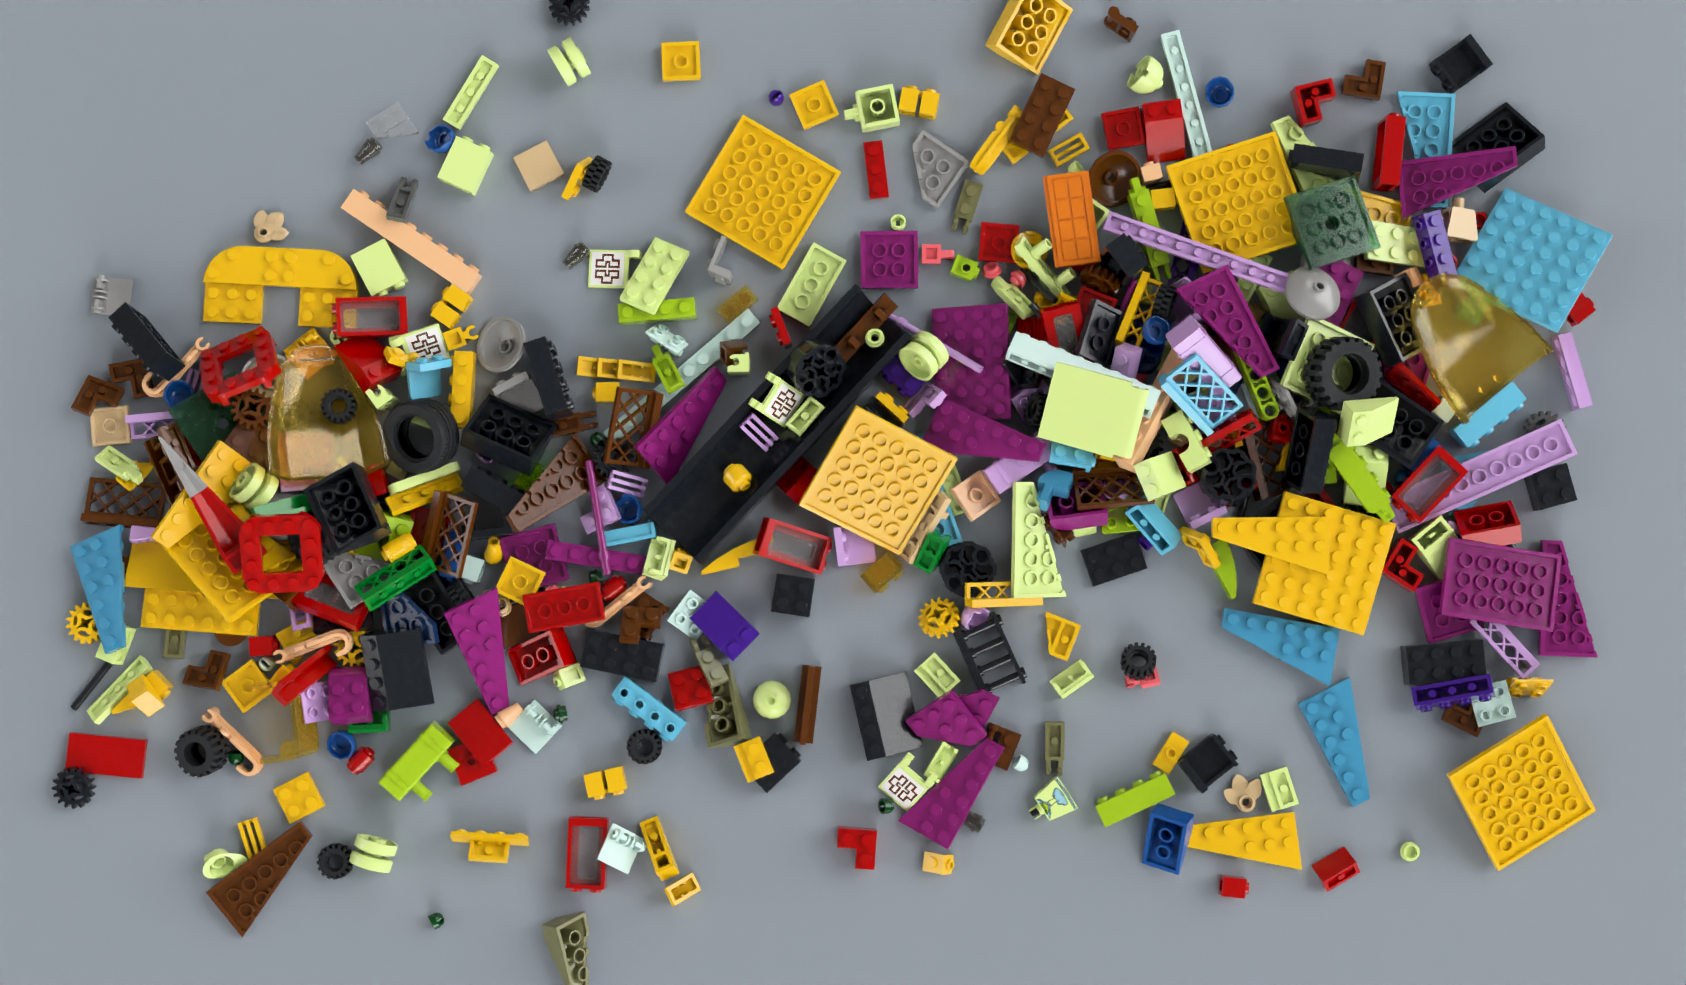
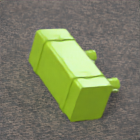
M433 721L395 764L391 765L378 783L398 801L409 791L413 790L426 802L433 792L420 782L421 777L435 762H440L450 773L459 766V763L447 754V749L456 739L436 721Z

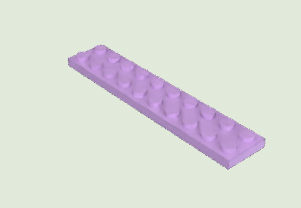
M1559 419L1460 463L1469 472L1421 523L1577 455L1578 453L1562 420ZM1447 469L1414 484L1403 495V500L1411 508L1418 509L1451 474V470ZM1389 503L1395 514L1391 521L1396 524L1395 530L1397 534L1421 524L1412 523L1405 517L1406 513L1401 508L1398 510Z

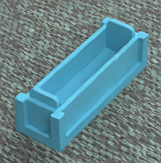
M647 519L648 523L604 531L606 546L612 547L656 538L658 535L655 522Z

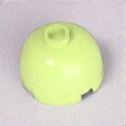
M1147 55L1137 64L1135 75L1131 73L1127 82V86L1131 90L1143 95L1159 90L1163 85V68L1155 58Z
M774 680L765 681L754 691L753 706L757 713L764 718H779L790 707V692L780 682Z

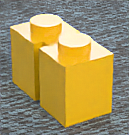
M907 85L902 87L898 113L915 116L918 97L922 99L918 117L935 120L940 94L936 93V90L933 89L919 91L916 86Z
M451 284L450 287L447 286L443 290V299L435 302L432 306V313L430 315L448 328L453 329L462 316L446 304L449 302L465 313L474 299L454 284Z
M623 765L604 770L608 789L606 788L603 770L583 775L588 798L593 797L594 800L605 798L607 793H612L613 796L624 794V790L628 788Z

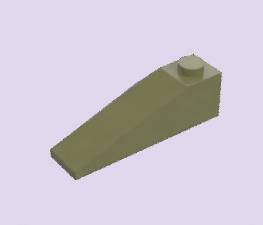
M730 664L723 665L729 681L711 689L714 702L707 705L708 719L704 729L708 748L732 747L752 739L749 722Z
M585 912L556 917L541 925L546 945L564 984L588 985L589 968L586 966V955H589V948H587L589 926Z

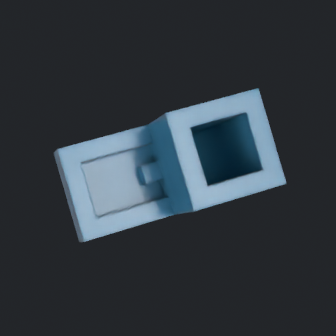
M1051 470L1039 478L1037 501L1040 502V510H1048L1052 496L1068 499L1073 486V473Z

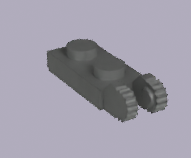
M401 177L386 213L387 220L406 223L418 188L417 179H413L410 188H407V178Z

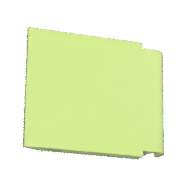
M1056 362L1037 437L1113 458L1114 455L1132 458L1149 389H1140L1139 386H1132V381Z

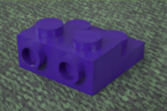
M899 355L882 371L884 380L890 385L894 383L898 387V393L904 398L906 396L911 398L926 382L911 375L902 365Z

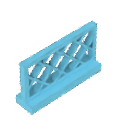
M1194 353L1167 375L1163 373L1158 377L1161 388L1207 436L1214 433L1213 428L1244 406L1242 401L1197 353ZM1197 360L1200 363L1199 370H1189L1190 364ZM1177 374H1185L1184 382L1175 381L1173 377ZM1188 374H1198V381L1187 382ZM1202 375H1211V383L1201 382ZM1186 386L1196 387V394H1187ZM1200 387H1210L1209 395H1200ZM1214 387L1223 388V395H1213ZM1198 399H1208L1207 407H1199L1197 405ZM1222 400L1221 407H1211V401ZM1225 400H1234L1237 403L1231 408L1224 407ZM1210 412H1220L1219 417L1214 421L1209 418Z

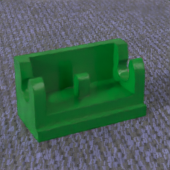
M940 530L928 533L913 564L928 574L937 569L952 539V536L948 534L940 536Z
M373 711V722L348 724V733L391 731L390 711Z

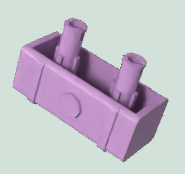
M1192 315L1188 316L1165 335L1180 359L1185 361L1194 353H1197L1229 388L1242 378L1229 356L1220 349ZM1197 360L1190 364L1189 370H1199L1200 363ZM1202 375L1201 381L1211 383L1212 376ZM1214 387L1213 395H1221L1224 389Z
M1039 431L1030 435V437L1047 444L1039 462L998 458L981 470L997 494H1001L1008 488H1011L1013 491V482L1022 481V478L1038 467H1043L1046 472L1058 470L1054 463H1049L1051 441L1037 437Z

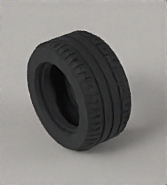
M431 398L414 399L397 405L387 415L383 426V443L387 454L399 468L409 473L423 474L441 468L454 458L459 446V428L453 414L445 405ZM415 416L424 419L432 429L434 445L428 455H423L416 451L410 442L408 427Z

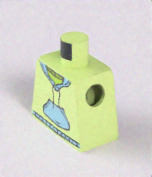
M1054 776L1033 796L1038 804L1029 809V812L1034 820L1045 814L1050 821L1074 811L1078 807L1060 779Z

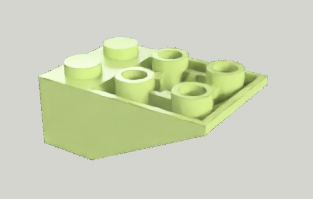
M1441 515L1431 519L1406 540L1419 548L1416 554L1438 580L1443 579L1448 538L1459 539Z

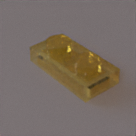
M745 285L721 305L717 311L730 324L755 304L758 298Z

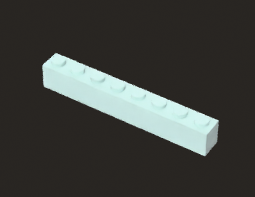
M1016 331L1007 350L1006 360L1050 378L1053 376L1056 362H1061L1132 381V386H1139L1140 389H1149L1143 416L1149 419L1161 393L1160 390L1152 385H1146L1135 378L1121 375L1118 371L1104 368L1099 363L1087 361L1083 357L1070 354L1062 348H1055L1047 342L1038 341L1025 333Z

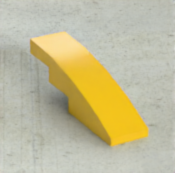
M577 356L575 375L655 383L656 369L653 363Z
M757 539L740 545L717 558L701 571L702 575L739 567L740 558L755 555L752 552Z

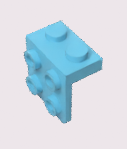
M438 354L432 355V358L421 357L416 358V361L406 362L410 400L441 395L440 368L451 367L450 358H443V355Z

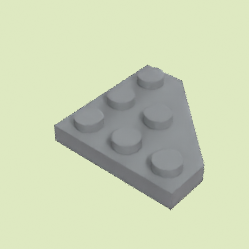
M922 130L912 145L921 196L924 201L939 209L970 161Z
M344 553L335 556L333 560H328L324 567L346 604L352 609L364 602L353 586L391 562L358 554ZM389 575L380 577L379 581H385ZM366 586L361 591L366 593L372 586Z

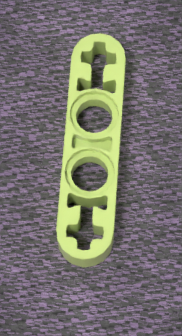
M456 461L446 464L439 469L395 482L387 486L390 496L449 474L458 473L461 470Z

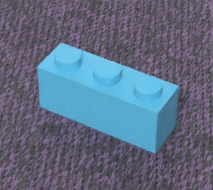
M1145 493L1140 496L1141 498H1147ZM1156 504L1129 506L1125 511L1128 518L1161 556L1174 549L1183 536Z

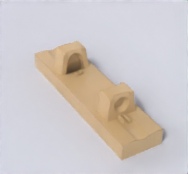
M939 490L900 554L910 564H914L928 533L934 531L940 519L946 520L949 515L946 509L952 500L942 490Z

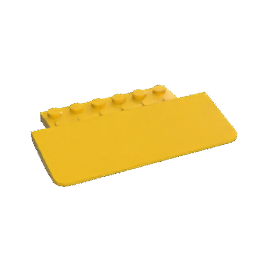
M157 541L132 543L125 577V587L145 588L140 627L258 637L262 602L228 624ZM274 594L267 597L269 599H278Z

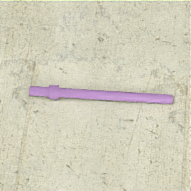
M894 314L888 317L899 328L913 335L921 331L909 324L908 320L903 317H897ZM943 343L949 356L978 373L983 371V366Z

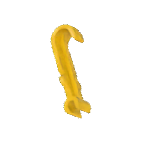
M1013 106L1005 122L998 121L996 123V131L990 134L970 163V168L975 173L983 175L1007 145L1023 112L1018 106Z

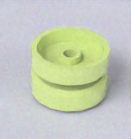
M570 37L561 41L565 54H562L559 47L555 45L547 49L548 54L568 87L577 82V78L572 70L575 69L582 78L591 74L586 64V59Z
M925 331L917 332L910 342H907L899 351V358L905 369L911 375L923 381L930 380L949 359L947 349L936 336Z
M252 463L237 476L230 489L229 496L237 503H243L244 508L251 512V508L267 504L278 488L279 480L273 474L265 473V469L259 464Z
M357 834L354 845L358 850L351 852L349 862L371 871L390 873L393 861L388 857L396 855L398 845L381 837Z

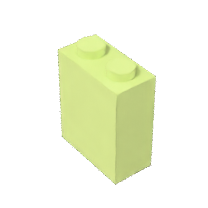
M456 136L437 176L438 179L475 196L494 156L490 151L491 148L482 143L478 146L469 137L463 136L460 138Z
M385 238L351 255L372 297H386L389 295L388 292L393 289L400 290L406 286L405 283L409 282L392 247Z
M1172 451L1133 465L1148 502L1187 487Z

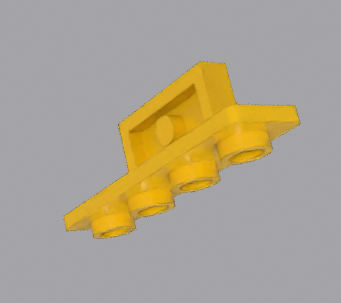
M463 829L450 832L453 842L470 843L469 861L508 863L510 845L529 846V838L523 833H514L512 835L504 832L487 833L482 830L467 832Z

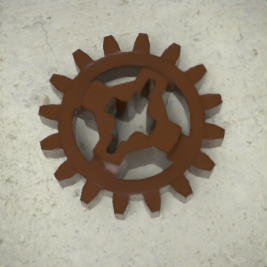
M1086 265L1085 268L1083 267L1079 280L1082 281L1081 284L1112 297L1114 294H1117L1121 284L1118 281L1119 278L1114 277V273H1109L1108 269L1104 267L1102 269L1101 266L1096 268L1094 265H1091V267Z
M256 388L255 392L249 389L248 393H240V397L234 396L237 402H231V406L235 408L231 410V414H236L233 420H239L240 427L245 424L246 430H249L250 426L257 430L258 425L264 428V422H271L268 416L274 415V412L271 411L274 408V404H269L272 398H265V391L260 394L259 388ZM243 401L244 408L239 411V406ZM249 406H252V408L256 407V412L249 411ZM266 407V412L262 417L260 412Z

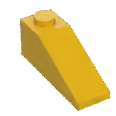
M152 670L146 676L162 700L171 694L170 690L174 686L159 670ZM128 694L110 712L118 714L137 707L131 702Z
M658 816L640 822L639 824L655 872L661 881L680 874Z

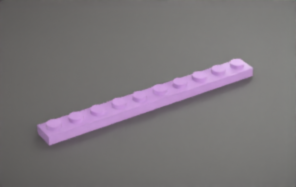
M1111 211L1108 213L1103 231L1117 236L1125 233L1126 236L1130 235L1137 243L1214 270L1228 264L1234 277L1285 294V284L1290 276L1288 273Z

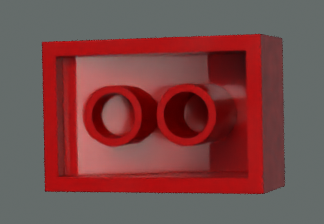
M1181 99L1142 104L1140 115L1146 141L1147 162L1153 161L1155 164L1186 159Z
M351 338L333 347L364 394H366L365 391L368 389L372 391L377 389V385L384 386L395 381L403 370L400 366L387 362L383 353L385 348L373 338Z
M1511 500L1453 511L1462 539L1501 546L1522 542L1521 524Z
M563 627L549 630L507 650L520 686L577 663Z

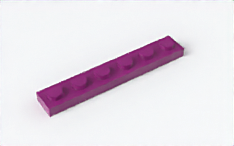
M548 540L545 559L602 568L601 561L598 558L599 548ZM607 549L610 553V570L642 575L646 556Z

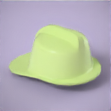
M221 848L214 849L209 854L204 855L205 864L202 872L207 878H225L248 859L242 854L229 853Z

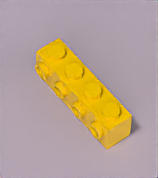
M454 351V355H451L453 374H450L449 384L452 386V393H449L448 404L451 405V413L459 429H463L474 415L477 354L473 351Z

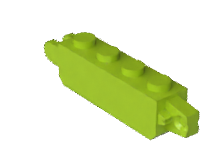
M1138 177L1130 179L1131 189L1128 190L1127 200L1133 219L1160 228L1149 189H1146L1145 185L1141 186ZM1141 244L1142 251L1147 257V267L1151 269L1154 280L1160 281L1157 267L1161 265L1163 266L1165 277L1167 279L1172 278L1168 264L1170 263L1168 253Z
M1334 433L1333 447L1329 456L1330 462L1364 509L1369 513H1376L1385 523L1389 522L1395 517L1389 504L1391 503L1388 499L1391 497L1385 487L1380 488L1377 483L1379 481L1378 477L1373 471L1370 473L1367 470L1366 466L1368 464L1362 456L1358 457L1354 452L1356 447H1347Z

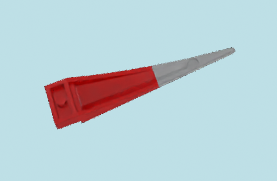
M159 436L158 439L222 559L232 573L236 575L242 571L239 531L243 522L167 442ZM261 543L262 556H264L268 552Z

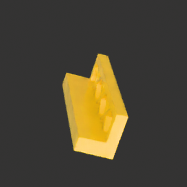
M1142 271L1115 338L1116 346L1125 343L1126 338L1133 334L1137 338L1135 346L1140 347L1143 340L1142 327L1135 329L1133 321L1141 317L1143 322H1145L1149 317H1152L1151 311L1154 300L1152 302L1151 299L1156 298V293L1149 295L1146 289L1148 284L1160 287L1163 283L1151 279L1148 272ZM1148 300L1151 307L1149 310L1142 312L1139 306L1142 302Z
M1011 581L965 582L964 606L979 608L1043 605V597L1011 598V596H1007L1004 592L1011 585ZM991 586L998 590L994 597H990L986 593ZM971 587H977L981 591L976 598H970Z

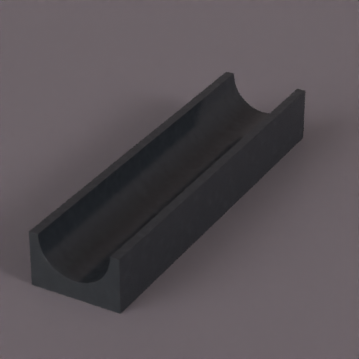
M855 284L795 348H799L809 339H816L817 341L826 340L834 346L873 303L866 297L861 288ZM887 318L878 328L884 334V343L878 348H872L865 342L845 362L846 369L843 372L842 382L838 388L833 389L827 396L822 398L812 396L825 409L800 437L787 426L786 428L782 427L748 404L751 398L760 403L764 401L774 385L765 379L643 511L681 544L698 563L703 564L880 376L889 363L899 355V351L904 345L910 342L912 335L899 328ZM877 336L871 338L874 342L879 339ZM791 352L772 373L792 386L791 379L787 377V367L791 360ZM805 396L798 409L807 400V396ZM751 412L779 437L777 441L773 442L772 446L768 447L769 450L767 452L738 426ZM753 418L750 419L768 439L771 438ZM748 424L745 425L762 444L766 443ZM730 464H742L752 476L751 485L746 491L733 492L724 483L723 472Z

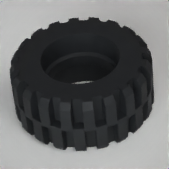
M1330 337V339L1321 341L1320 345H1316L1312 349L1313 354H1308L1306 358L1308 364H1304L1306 375L1303 376L1304 382H1307L1306 390L1312 393L1310 397L1313 401H1318V405L1329 410L1342 411L1343 401L1373 399L1377 394L1375 392L1376 389H1379L1381 385L1379 379L1380 377L1382 378V372H1380L1382 365L1381 361L1377 360V352L1371 350L1372 346L1369 343H1364L1362 339L1354 337ZM1344 355L1352 365L1353 378L1348 388L1341 392L1334 384L1332 372L1336 361Z

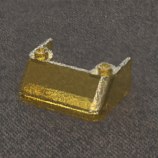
M280 680L254 683L251 687L252 690L268 688L273 690ZM300 695L290 702L294 740L283 742L279 749L280 754L261 756L260 764L293 760L318 751L319 735L317 722L304 723Z

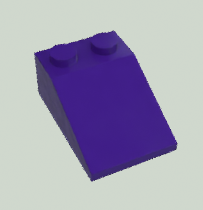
M715 591L689 617L732 661L760 634L718 591Z

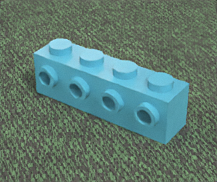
M1513 381L1506 382L1449 429L1448 432L1462 449L1468 447L1471 449L1480 442L1479 438L1494 431L1493 427L1497 423L1502 424L1509 418L1508 414L1521 409L1524 406L1523 402L1527 398Z
M627 676L622 679L611 694L614 697L613 701L621 707L623 705L628 707V712L635 718L641 717L645 720L644 725L651 730L657 729L660 732L659 736L667 742L669 740L673 742L688 723Z

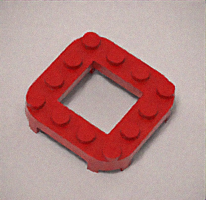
M259 326L252 331L240 334L231 340L201 352L199 366L203 390L212 404L230 405L229 398L261 384H264L267 389L273 385L271 381L278 374H282V368L278 364L275 349L277 344L263 326ZM254 349L257 366L224 380L222 369H224L223 362Z
M304 511L293 514L260 515L258 513L249 517L239 531L242 575L247 588L250 591L261 594L305 592L317 588L325 573L321 540L322 527L320 522L318 523L313 516ZM300 534L303 571L265 572L261 536Z

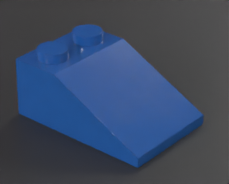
M1158 803L1150 812L1142 863L1179 875L1192 833L1195 815Z

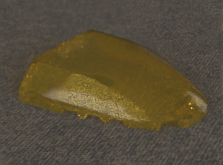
M1444 273L1429 278L1417 289L1411 302L1412 325L1423 358L1438 389L1462 424H1467L1476 410L1526 368L1554 351L1526 320L1521 319L1514 313L1511 307H1507L1497 296L1491 295L1484 290V287L1462 275Z
M308 345L292 351L291 355L280 366L282 374H278L271 397L267 430L269 475L286 481L321 479L353 461L364 467L367 475L388 465L389 457L385 438L376 415L375 407L372 405L368 395L364 394L334 348L325 345ZM343 388L354 396L358 410L357 412L355 411L356 416L352 417L350 422L346 421V424L339 423L338 425L330 422L322 414V409L320 408V404H322L321 399L331 389ZM342 399L335 400L332 404V410L335 413H342L346 409V402Z

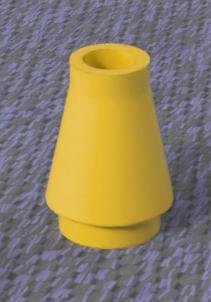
M491 537L488 539L484 559L489 564H497L503 558L500 540L497 537Z

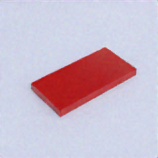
M599 581L522 595L529 633L606 620Z
M69 732L65 768L69 767L71 769V767L76 766L78 770L84 767V773L90 771V774L142 779L144 777L148 740Z

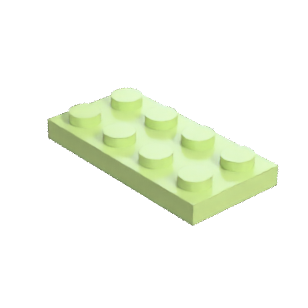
M1373 220L1368 221L1364 259L1409 267L1417 266L1418 268L1426 269L1415 227Z
M655 237L620 295V301L655 315L688 259L689 251Z
M813 242L778 305L779 311L810 328L847 260Z

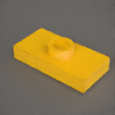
M1172 731L1152 764L1170 774L1189 741Z

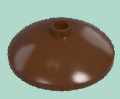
M1120 150L1109 151L1098 157L1089 170L1092 198L1105 207H1118L1127 203L1128 190L1131 189L1129 180L1138 177L1141 182V169L1137 160L1129 153Z

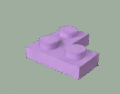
M926 381L902 407L908 411L909 416L914 418L922 411L926 404L935 409L943 402L947 395L943 390Z
M607 484L597 487L603 528L621 519L612 494L606 488ZM593 511L580 517L587 535L595 533L596 527Z

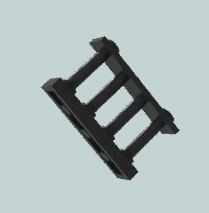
M995 612L990 613L991 620L967 631H961L960 628H956L953 633L977 689H984L990 693L1020 679L1021 684H1025V678H1027L1024 668L1019 667L1001 625L1004 623L1000 615H996ZM996 626L1000 637L974 649L972 647L968 648L966 644L968 638ZM1004 644L1007 655L983 666H976L974 659L977 658V655ZM1012 662L1015 673L990 684H984L982 679L984 673Z

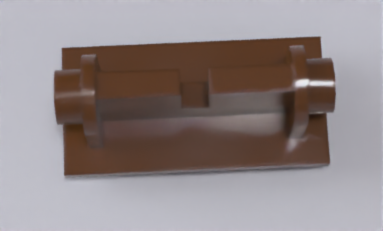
M1047 510L1044 513L1046 515L1044 516L1045 529L1053 534L1052 538L1058 545L1062 544L1065 548L1067 540L1071 542L1075 538L1074 532L1072 530L1053 528L1050 524Z

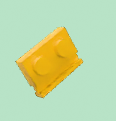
M760 736L734 746L748 783L774 773Z

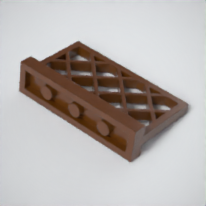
M617 386L603 458L604 463L650 469V465L634 446L659 421L663 393L650 389L642 390ZM622 392H628L631 398L623 404L621 401ZM642 394L647 395L646 402L640 406L636 399ZM634 401L638 409L630 414L626 407ZM624 410L628 417L619 422L617 419L618 413ZM641 412L643 421L637 425L633 418ZM631 421L634 428L626 433L622 426ZM620 429L624 436L616 442L614 433ZM638 431L640 434L639 440L633 443L630 436ZM627 439L631 446L623 452L619 445ZM617 448L620 455L615 459H610L611 451ZM634 449L636 452L635 461H629L626 455Z
M1269 420L1259 421L1263 427L1259 438L1252 434L1242 440L1243 446H1240L1246 456L1254 461L1257 468L1256 483L1258 488L1253 492L1255 501L1281 495L1284 491L1290 489L1283 485L1284 480L1281 479L1278 482L1272 478L1275 467L1279 464L1282 456L1280 451L1273 448L1275 443L1271 442L1268 445L1262 441L1263 436L1268 432ZM1254 422L1248 423L1242 428L1251 429L1256 424ZM1259 444L1268 448L1264 457L1257 452ZM1270 451L1279 455L1275 464L1267 459ZM1264 462L1273 467L1269 475L1265 474L1262 470ZM1269 481H1272L1278 486L1274 493L1269 494L1267 484Z
M1117 462L1096 463L1095 467H1092L1089 472H1085V468L1072 466L1071 473H1073L1077 510L1155 504V499L1148 502L1147 498L1138 496L1143 488L1141 483L1135 480L1138 477L1137 474L1119 467ZM1125 478L1128 481L1123 486L1116 482V480ZM1098 480H1106L1109 483L1102 487L1096 482ZM1086 481L1089 485L1084 489L1078 485V482ZM1131 483L1139 487L1135 493L1127 489ZM1111 485H1114L1120 490L1116 494H1113L1108 490V488ZM1093 486L1100 490L1096 496L1088 492ZM1122 492L1131 496L1128 500L1119 498ZM1104 493L1111 497L1109 501L1105 502L1099 498ZM1086 495L1092 500L1090 503H1081L1080 499Z
M90 477L85 510L81 514L80 519L85 524L115 527L120 524L124 528L131 529L133 525L156 528L161 522L166 500L161 484L140 483L137 486L141 487L144 492L135 498L126 488L118 496H115L111 489L116 485H121L116 479ZM95 482L103 483L106 487L98 495L94 491ZM155 488L162 489L161 496L155 500L149 494ZM109 491L114 499L105 505L100 497ZM128 493L133 501L124 507L119 499ZM147 495L152 502L145 508H142L138 501ZM96 500L103 506L97 512L90 511L91 504ZM117 501L122 509L117 513H111L108 508ZM136 503L141 511L136 515H130L127 509ZM155 505L158 509L157 517H149L146 511Z
M434 490L422 547L432 558L438 571L462 578L479 503L454 495L447 490ZM451 499L454 500L457 506L452 510L449 507ZM468 504L471 506L470 514L466 516L462 507ZM459 511L462 519L456 523L453 514ZM449 517L452 526L446 529L445 522L446 518ZM462 523H464L466 526V531L464 534H461V531L458 527ZM454 529L458 538L452 541L449 532ZM445 536L448 544L442 548L441 539ZM460 541L462 549L457 553L454 544ZM448 548H450L453 557L447 559L444 552ZM440 554L444 563L436 565L437 556ZM454 560L458 565L456 572L452 570L450 565Z
M802 665L794 742H800V745H806V743L813 744L822 669L820 666Z

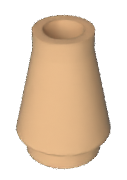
M516 702L497 712L494 718L503 729L509 728L524 710Z

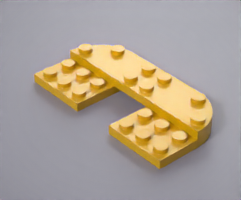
M256 246L231 247L216 255L205 271L203 280L205 283L203 321L262 325L264 286L300 288L298 326L333 328L332 322H336V315H332L331 304L335 303V298L359 297L358 278L355 271L343 258L326 250ZM345 310L343 313L344 327L346 329H357L358 310Z

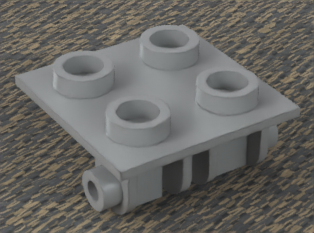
M104 275L95 276L90 313L111 316L125 302L130 305L133 279L113 278Z

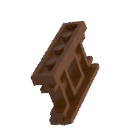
M177 422L159 427L157 429L158 436L151 437L143 443L170 506L176 501L184 486L158 437H162L194 472L197 471Z

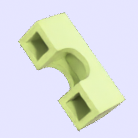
M1183 410L1161 421L1171 439L1174 440L1180 436L1188 438L1189 447L1179 456L1189 473H1193L1212 462L1209 458L1212 456L1207 446L1204 447L1200 441L1203 439L1198 429L1194 430L1192 426L1194 421Z

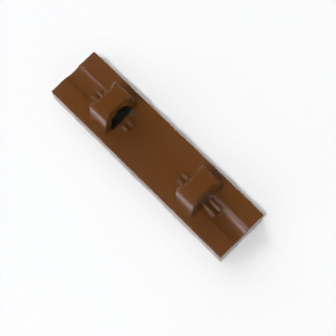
M885 293L877 299L834 345L840 351V355L845 362L866 342V333L871 329H878L898 308Z

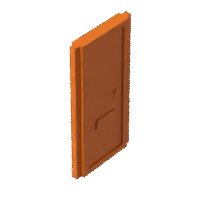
M1089 171L1043 176L1055 268L1101 262Z

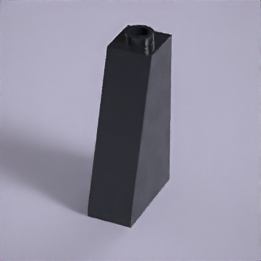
M1294 144V149H1290L1288 161H1291L1290 168L1354 184L1359 182L1364 160L1363 153Z

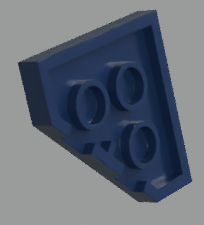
M403 592L380 606L384 630L421 628L424 644L440 642L436 622Z

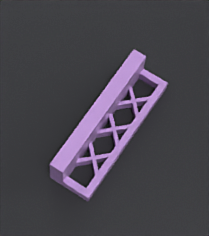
M1572 332L1551 337L1572 411L1592 406L1593 403Z
M203 408L125 415V422L130 424L132 440L158 436V432L153 429L158 422L169 425L177 420H181L186 424L181 430L182 435L209 433L207 410ZM202 418L203 429H195L191 424L195 419ZM136 424H144L148 428L143 434L136 435Z
M1476 620L1470 621V624L1521 679H1525L1540 665L1505 625L1486 622L1488 629L1481 628L1476 623ZM1492 631H1495L1501 638V643H1495L1492 640ZM1505 645L1515 653V657H1508L1505 654ZM1518 660H1521L1528 667L1523 673L1518 668Z

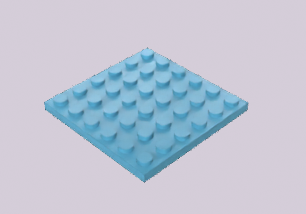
M1505 188L1480 230L1478 241L1473 242L1459 266L1457 275L1460 284L1454 286L1558 333L1611 241L1613 234Z

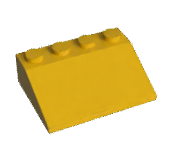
M1009 0L985 46L1008 61L1038 75L1073 9L1061 0Z

